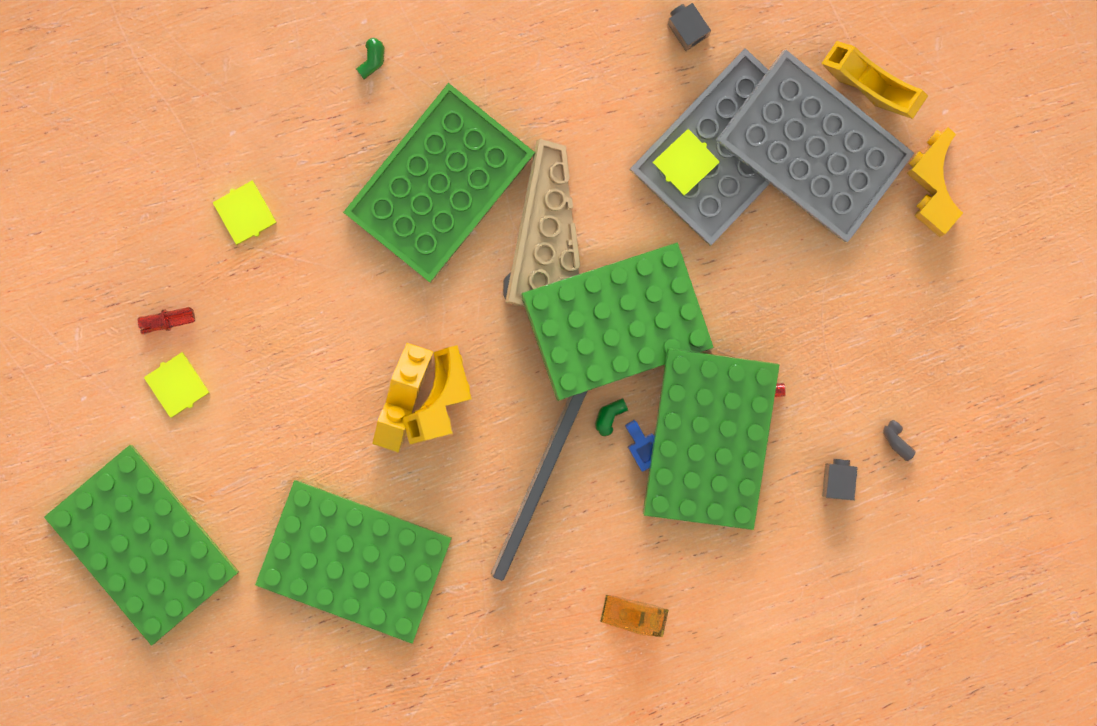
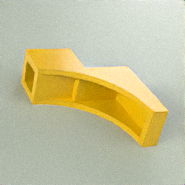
M836 41L821 63L839 82L858 88L874 106L911 119L914 118L928 97L922 89L914 87L886 72L868 59L855 46Z
M949 127L942 132L936 130L926 142L930 146L924 153L919 151L908 164L912 167L907 172L911 178L932 194L931 196L926 194L916 205L919 210L914 216L939 237L945 235L963 214L951 199L944 180L946 152L951 141L956 136V133Z
M409 343L406 344L391 378L386 402L377 421L372 444L399 453L407 434L402 417L413 413L433 351Z
M458 345L433 352L435 379L431 393L417 411L402 417L410 445L452 434L451 421L447 414L446 406L472 399Z

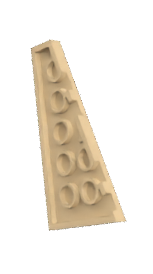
M542 139L537 140L535 145V154L533 156L505 303L525 307L521 297L523 292L579 275L580 260L575 223H573L571 210L573 202L569 193L568 180L570 177L566 146Z

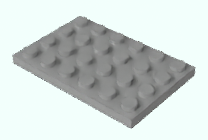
M746 48L630 168V171L709 246L723 234L770 184L716 141L768 71ZM689 129L701 143L707 144L706 148L720 163L683 196L671 182H666V177L653 164V161Z
M787 50L781 52L716 139L719 144L844 242H848L914 154V152Z

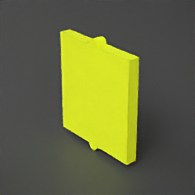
M687 129L653 161V164L664 174L666 182H671L685 196L720 162L706 148L707 144L701 143Z
M253 180L236 190L230 189L229 194L213 202L236 245L253 236L258 237L260 232L277 223Z
M183 352L166 363L161 362L159 368L144 377L170 418L187 407L192 408L193 403L210 393Z

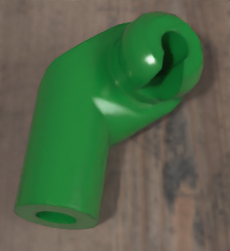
M377 38L367 40L365 44L367 60L356 68L364 80L384 63L385 48L383 43Z
M623 398L603 406L599 410L595 427L601 436L611 435L614 430L612 425L615 416L629 411Z

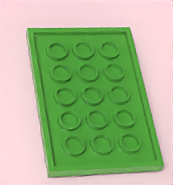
M448 83L343 213L431 283L532 159L535 152Z
M678 242L521 294L557 401L665 365L667 348L699 353L714 348Z
M667 348L643 507L644 516L754 530L780 364Z
M133 445L125 448L44 516L151 646L239 573Z
M294 480L255 585L413 644L452 538Z

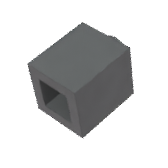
M693 3L687 7L682 4L670 13L672 17L669 18L668 26L685 51L710 35L711 29Z
M833 459V464L825 463L822 497L854 501L858 467L850 466V460Z

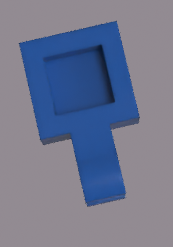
M633 420L625 425L635 442L628 446V449L643 472L650 468L654 435L651 433L644 436L638 423Z

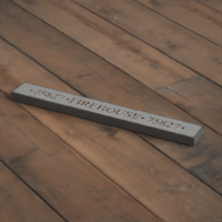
M587 391L568 397L492 569L491 575L502 581L505 579Z

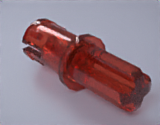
M191 307L172 311L163 309L161 313L138 317V327L141 329V334L164 329L171 331V327L195 322V313Z

